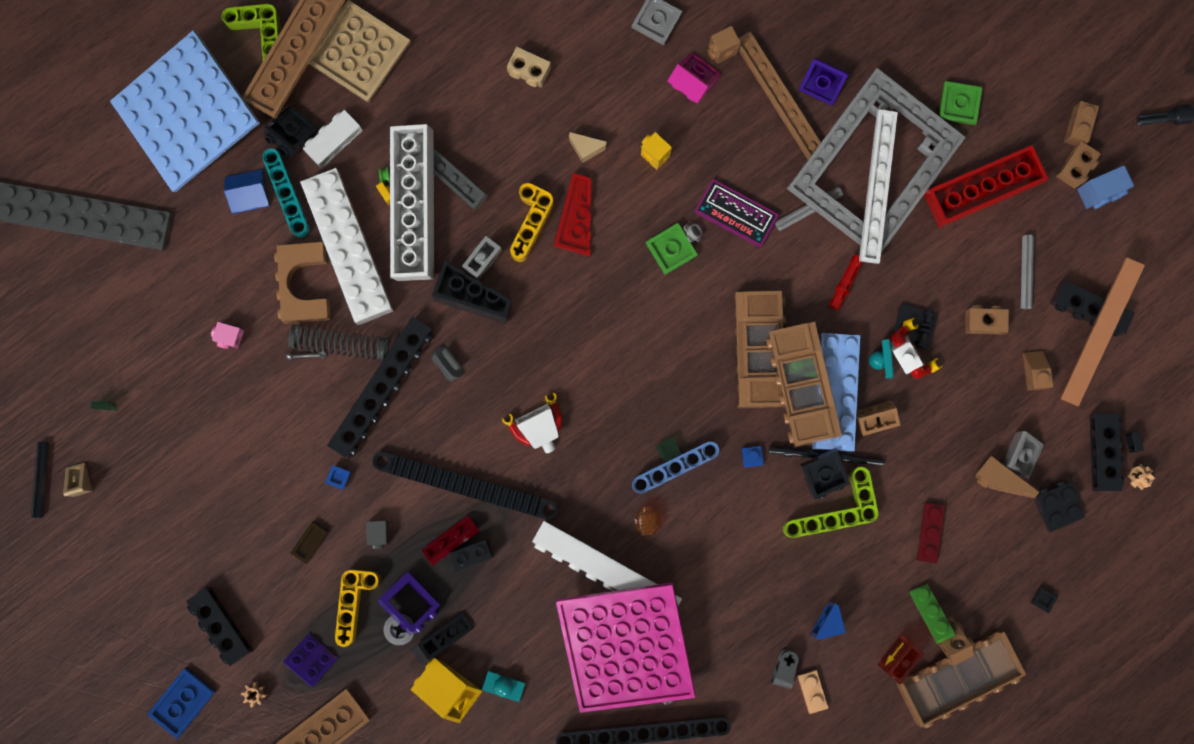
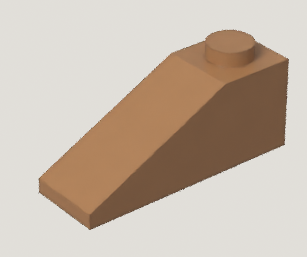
M992 456L975 476L978 479L977 482L984 488L989 487L993 490L1034 499L1039 494L1036 489Z

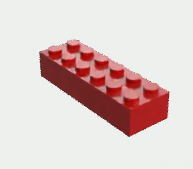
M1033 145L933 187L924 194V197L940 229L1042 185L1048 180V177Z

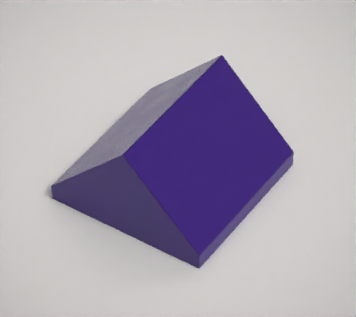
M814 57L799 90L833 106L849 73Z

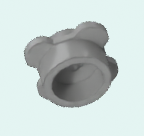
M698 224L684 225L685 235L689 242L701 241L703 232Z

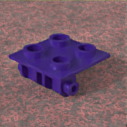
M308 633L284 659L283 663L310 687H313L337 661L338 657Z

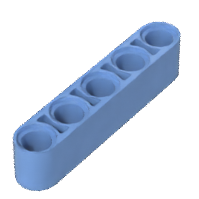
M706 442L636 477L632 482V488L636 493H645L714 459L719 454V447L714 442ZM706 446L714 447L715 453L713 456L706 455ZM689 454L697 456L698 461L696 464L692 465L688 462ZM677 462L681 468L678 473H673L670 470L671 463ZM655 471L663 473L662 481L656 482L653 479ZM642 479L646 482L644 490L636 488L635 483L637 480Z

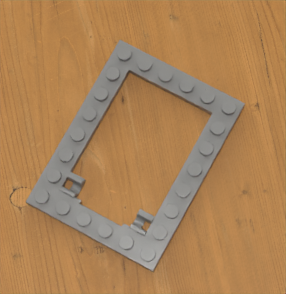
M876 68L787 189L861 246L864 222L816 186L815 183L868 111L876 117L879 109L895 108L923 130L921 133L925 135V138L917 147V150L923 153L926 159L886 212L882 253L966 137ZM876 101L880 104L878 108L873 105ZM930 144L934 146L932 150L928 148Z

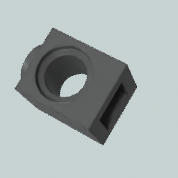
M388 521L366 522L367 545H372V549L384 548V544H389Z

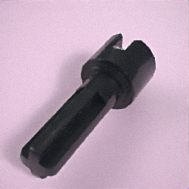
M1189 104L1174 106L1171 111L1139 114L1137 116V124L1139 126L1173 122L1175 125L1190 124L1194 120V110Z

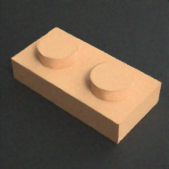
M817 670L797 675L808 713L812 714L828 709Z

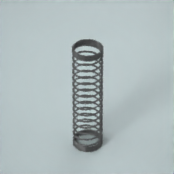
M293 324L289 331L288 346L290 349L298 347L299 350H302L304 347L306 351L310 348L312 352L316 349L318 353L322 350L324 354L328 351L330 354L335 352L336 355L341 352L342 356L347 353L348 357L353 353L355 358L359 354L361 359L365 355L366 359H369L371 356L372 360H375L377 357L379 361L384 360L388 351V338H381L379 336L377 352L373 358L375 336L373 335L371 351L367 358L366 350L369 336L366 335L365 350L361 357L360 349L363 335L360 334L358 352L355 356L354 348L357 335L354 333L352 351L349 355V332L347 334L346 350L343 354V331L340 338V349L336 353L338 331H336L334 348L330 352L332 330L329 331L328 347L324 351L326 329L323 330L322 346L318 351L317 345L320 337V328L317 329L315 348L312 350L313 327L310 330L309 347L306 349L307 326L304 329L303 346L300 348L299 342L302 326Z

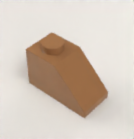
M1043 351L1023 353L1027 391L1053 388L1051 367Z

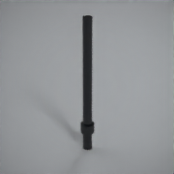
M769 446L768 453L779 454L792 458V456L815 458L826 453L795 449L793 446ZM839 454L842 462L884 466L883 458Z

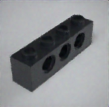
M1064 280L1058 284L1050 304L1054 305V308L1060 312L1066 311L1071 313L1072 317L1077 320L1084 319L1090 322L1089 325L1093 327L1105 299ZM1071 298L1076 299L1077 306L1071 304ZM1089 305L1094 308V314L1088 311ZM1124 309L1112 336L1118 337L1126 334L1135 314L1134 312Z
M1119 413L1089 415L1092 491H1122L1124 477L1121 474L1123 457L1121 456L1120 449L1122 448L1123 441L1120 437L1122 421L1119 418ZM1105 428L1110 432L1109 438L1104 436ZM1106 448L1111 452L1109 457H1106L1104 453ZM1107 467L1111 469L1109 477L1105 473Z
M211 587L204 588L186 601L188 611L197 617L200 629L203 632H207L210 637V644L221 653L219 656L224 664L232 666L253 652V649ZM205 606L211 609L209 617L204 614ZM216 622L222 625L220 633L214 628ZM227 638L231 639L233 642V646L231 649L227 648L225 645V641Z

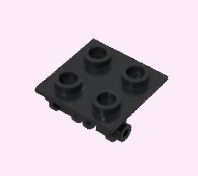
M900 304L893 334L903 326L904 321L915 318L913 325L918 324V328L909 331L908 335L915 347L929 350L938 314L934 313V310L931 309L922 310Z

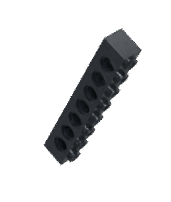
M413 316L411 317L327 444L328 447L347 459L357 454L360 449L358 445L361 440L365 441L370 434L369 428L372 424L375 425L381 417L379 413L390 404L392 400L390 396L393 392L396 393L402 385L400 381L404 376L407 377L413 368L411 365L414 360H418L423 353L421 349L425 343L428 345L434 336L432 328ZM412 336L419 337V342L416 345H410L409 343ZM407 352L408 359L400 361V353ZM397 368V375L393 378L389 377V370ZM386 384V392L379 394V385ZM370 400L376 401V407L373 410L367 408V403ZM360 416H364L366 419L363 426L357 425V418ZM349 432H353L355 439L349 443L346 440V435Z

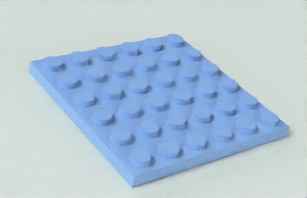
M196 31L190 32L110 101L172 192H177L260 124Z

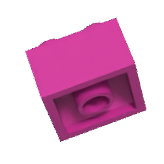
M691 52L677 64L667 82L674 89L684 93L689 100L698 103L716 83L721 73Z

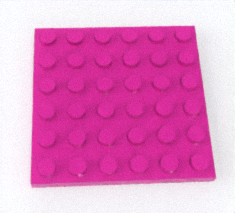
M673 582L557 599L556 605L580 713L695 698L696 693Z

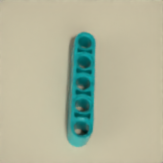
M267 149L263 153V161L289 228L298 238H305L310 234V226L285 162L277 150ZM277 156L275 162L269 163L270 157ZM278 173H284L281 180H276ZM285 190L291 191L288 197L282 196ZM297 207V212L294 215H289L290 209ZM303 224V231L296 232V227Z

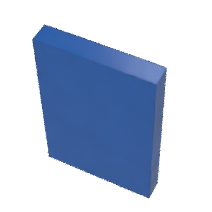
M185 667L147 715L173 737L179 739L216 691Z

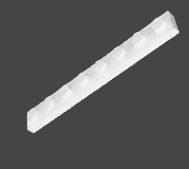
M881 109L877 111L859 257L861 262L880 263L898 112Z

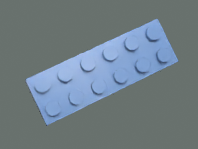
M821 333L819 335L820 345L842 436L836 439L813 443L812 450L830 451L836 449L842 452H853L855 450L860 335ZM819 384L815 387V406L824 404Z

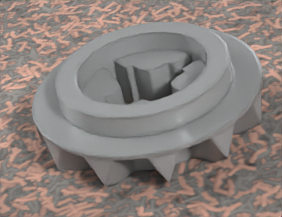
M401 614L411 625L414 624L410 617ZM391 616L385 622L384 635L394 645L408 643L415 634V632L411 635L407 632H401L397 637V630L392 628V626H399L396 620Z

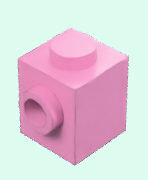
M217 322V325L213 327L211 332L212 341L217 342V346L228 349L229 346L238 349L244 330Z

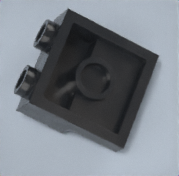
M289 105L276 119L274 118L264 127V138L270 145L275 144L278 146L283 156L287 157L289 155L293 159L305 147V143L318 132L319 128L293 106Z
M836 449L800 464L809 493L815 500L822 499L833 491H840L850 484Z
M1066 480L1055 483L1056 487L1052 489L1045 487L1038 490L1039 494L1034 501L1048 532L1055 531L1085 518L1078 501L1080 500L1072 481L1066 482Z

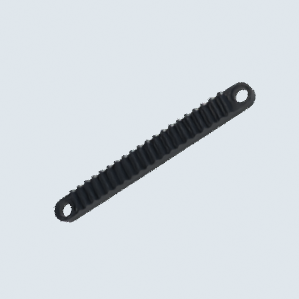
M379 452L373 457V466L382 472L546 520L554 519L558 514L556 503L547 499L386 452ZM381 456H385L388 459V464L385 467H380L377 463L378 458ZM548 504L554 507V513L551 516H547L543 512L544 506Z

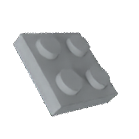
M646 0L634 20L632 28L665 45L683 11L663 0Z

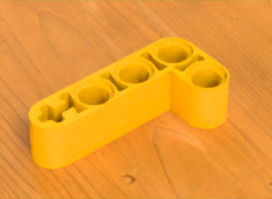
M530 183L523 184L519 189L521 200L532 207L510 248L511 256L517 262H523L528 257L554 205L553 197L549 192ZM525 190H531L533 191V195L531 197H525L523 196V192ZM548 198L550 203L543 206L540 204V200ZM534 215H540L542 217L541 220L536 223L533 222L531 218ZM526 231L532 232V233H533L532 238H530V239H525V238H523L524 232H526ZM522 242L524 244L522 247L523 254L520 253L517 256L515 250H520Z
M353 569L344 572L342 575L335 641L341 647H347L355 641L361 589H375L381 583V576L375 571ZM350 573L356 576L354 584L349 583L347 580ZM369 575H373L376 579L373 586L367 583ZM347 593H352L354 596V601L351 604L345 600ZM345 612L350 613L352 616L350 623H346L343 619ZM350 626H351V629H347V631H346V628H343V629H342V627H350ZM345 633L346 636L350 637V639L346 642L344 638H341V635H344Z

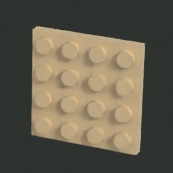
M348 0L334 19L308 64L369 103L411 41Z

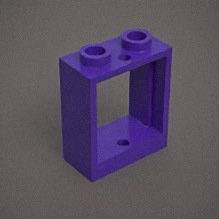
M409 572L402 576L378 600V603L409 635L413 632L418 634L425 627L423 623L428 618L432 620L439 613L437 609L440 604ZM408 583L431 605V608L413 625L389 602Z

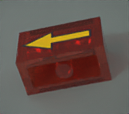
M901 635L877 665L901 684L925 653Z

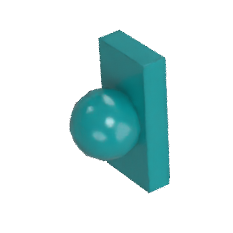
M886 339L882 340L883 352H873L869 357V364L875 370L885 368L887 380L893 379L894 374L890 340Z
M488 671L482 690L519 702L525 682Z

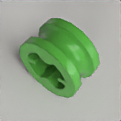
M386 167V169L379 168L380 183L384 184L387 182L390 184L389 167Z

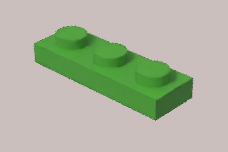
M928 584L910 591V596L935 642L938 644L955 637V632Z

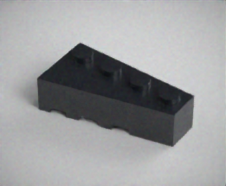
M444 260L432 294L433 300L506 324L512 308V300L485 286L481 281L472 278L461 269H457L451 263Z

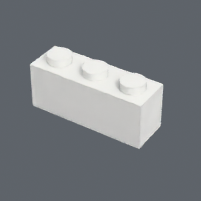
M345 110L338 112L332 118L333 121L329 125H324L315 138H310L305 143L303 150L321 169L363 131L360 125Z

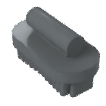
M439 346L434 350L431 360L441 369L446 379L451 382L459 379L463 375L464 369L448 347Z

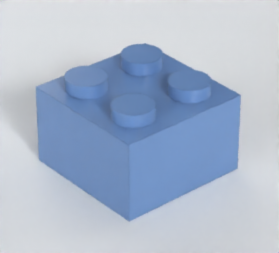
M1122 166L1088 181L1079 187L1077 191L1086 209L1093 207L1095 210L1106 203L1114 202L1122 198V196L1129 194L1128 190L1134 187L1125 166Z

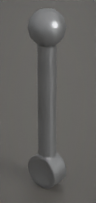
M323 351L306 354H293L289 352L286 358L288 360L301 357H320L323 359L326 358L327 354H324Z

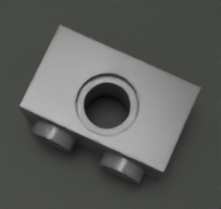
M485 236L462 267L471 276L480 281L502 253V249Z

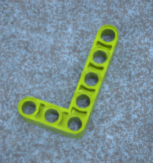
M262 4L226 8L222 12V20L231 30L260 28L262 57L264 61L281 32L280 16L274 6ZM268 13H273L271 18H266ZM249 15H255L252 20H247ZM232 16H236L234 21L228 22ZM275 31L274 35L267 36L268 32Z
M857 467L850 472V482L856 507L789 520L783 525V533L787 537L796 538L874 522L878 518V508L869 470L865 467ZM858 470L864 474L862 481L856 479L855 474ZM863 489L868 492L866 500L860 498V491ZM867 508L872 511L870 519L864 517V511ZM848 512L853 514V521L851 523H847L845 520V514ZM828 516H832L835 520L832 527L826 524ZM809 520H813L816 523V527L812 531L807 528ZM792 523L797 527V531L793 535L788 532V526Z

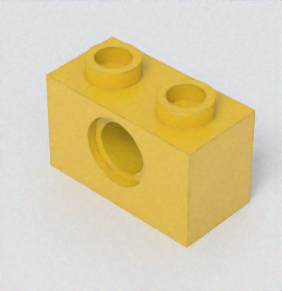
M656 132L652 136L650 134L647 135L642 141L641 156L658 170L670 157L672 147Z

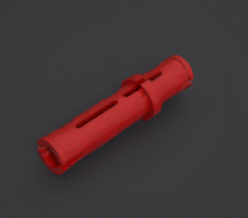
M853 254L839 285L835 287L834 296L829 303L831 308L840 310L844 299L849 295L851 285L863 263L859 261V255Z

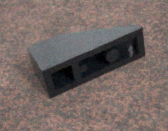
M461 613L417 644L411 651L421 665L424 666L473 630L474 627L464 613Z

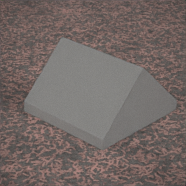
M1016 432L1002 464L1014 474L1029 480L1044 445L1028 432Z

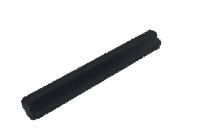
M37 442L31 506L32 518L43 517L49 443Z

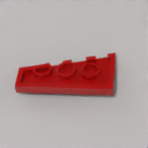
M575 173L572 174L553 247L590 257L591 178Z

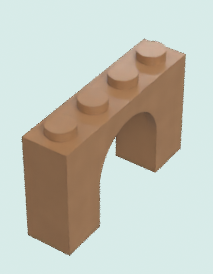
M323 242L278 245L277 251L274 252L275 262L278 263V270L275 271L276 281H279V289L276 290L277 300H280L278 318L285 324L331 320L330 302L327 299H297L293 295L290 286L291 278L299 268L327 264L325 244Z

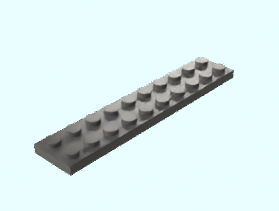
M0 182V221L163 251L165 249L172 216L169 212Z

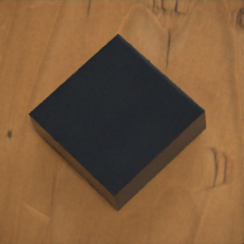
M1139 432L1125 435L1130 453L1144 451Z
M1039 586L1030 603L1049 613L1058 596Z

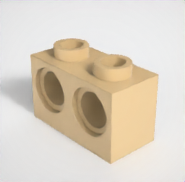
M516 47L507 65V71L511 77L524 79L530 86H539L541 88L551 69V62L519 47ZM518 62L525 64L522 68L515 67V64ZM534 70H540L542 72L539 76H534L532 74Z

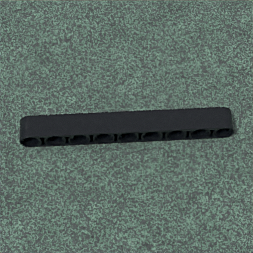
M715 715L571 729L559 732L556 744H561L559 739L562 736L570 738L569 744H643L724 736L730 732L731 724L725 716ZM725 721V729L718 730L716 728L717 722ZM701 722L707 724L704 732H699L696 729L697 725ZM681 724L688 727L684 734L677 732V728ZM661 726L668 728V732L664 736H660L657 733L658 728ZM641 728H646L649 731L648 735L644 738L638 736V731ZM621 730H626L629 736L623 740L618 737V733ZM601 732L609 734L610 737L607 741L604 742L599 739L598 736ZM582 734H587V735H589V737H590L589 742H588V743H582V742H580V740H579L580 735H582Z

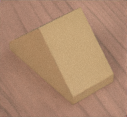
M569 133V141L582 163L606 150V141Z
M85 462L66 468L64 496L75 497L93 491Z

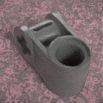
M783 649L780 651L772 674V684L789 689L793 687L798 656L792 650ZM790 654V656L792 657V661L788 660V662H786L784 658L788 657Z

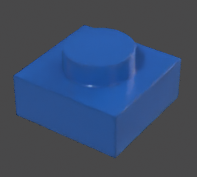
M761 446L741 449L744 468L764 465Z
M332 465L325 483L344 490L351 472Z

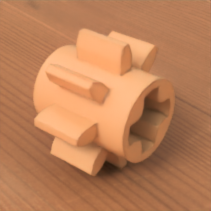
M1142 464L1139 467L1132 468L1130 475H1128L1132 480L1130 484L1134 487L1138 486L1141 490L1148 486L1151 487L1153 479H1155L1151 474L1153 471L1149 467L1145 468Z
M254 682L253 687L249 684L245 685L247 691L241 693L245 697L243 703L249 702L251 707H254L256 702L259 705L263 704L261 698L267 696L263 692L265 686L259 687L258 682ZM256 691V696L252 698L251 695Z

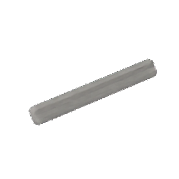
M839 187L827 193L835 200L843 196V192ZM806 204L776 221L775 226L779 231H782L816 211Z
M1024 235L1022 237L1021 309L1026 310L1032 308L1033 235Z

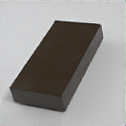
M312 521L290 554L303 563L308 564L329 531Z

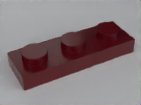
M924 503L916 560L937 564L945 506Z
M467 515L423 548L422 552L433 566L479 532V529L471 517Z

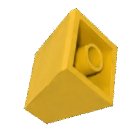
M433 658V660L428 662L425 671L414 681V686L411 688L412 692L443 719L457 723L461 722L483 692L445 662L437 658Z

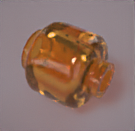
M641 507V511L635 513V530L640 532V535H655V532L660 529V513L653 511V507Z

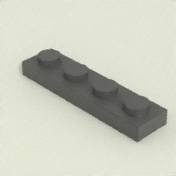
M433 148V173L468 205L477 210L488 195L439 151Z

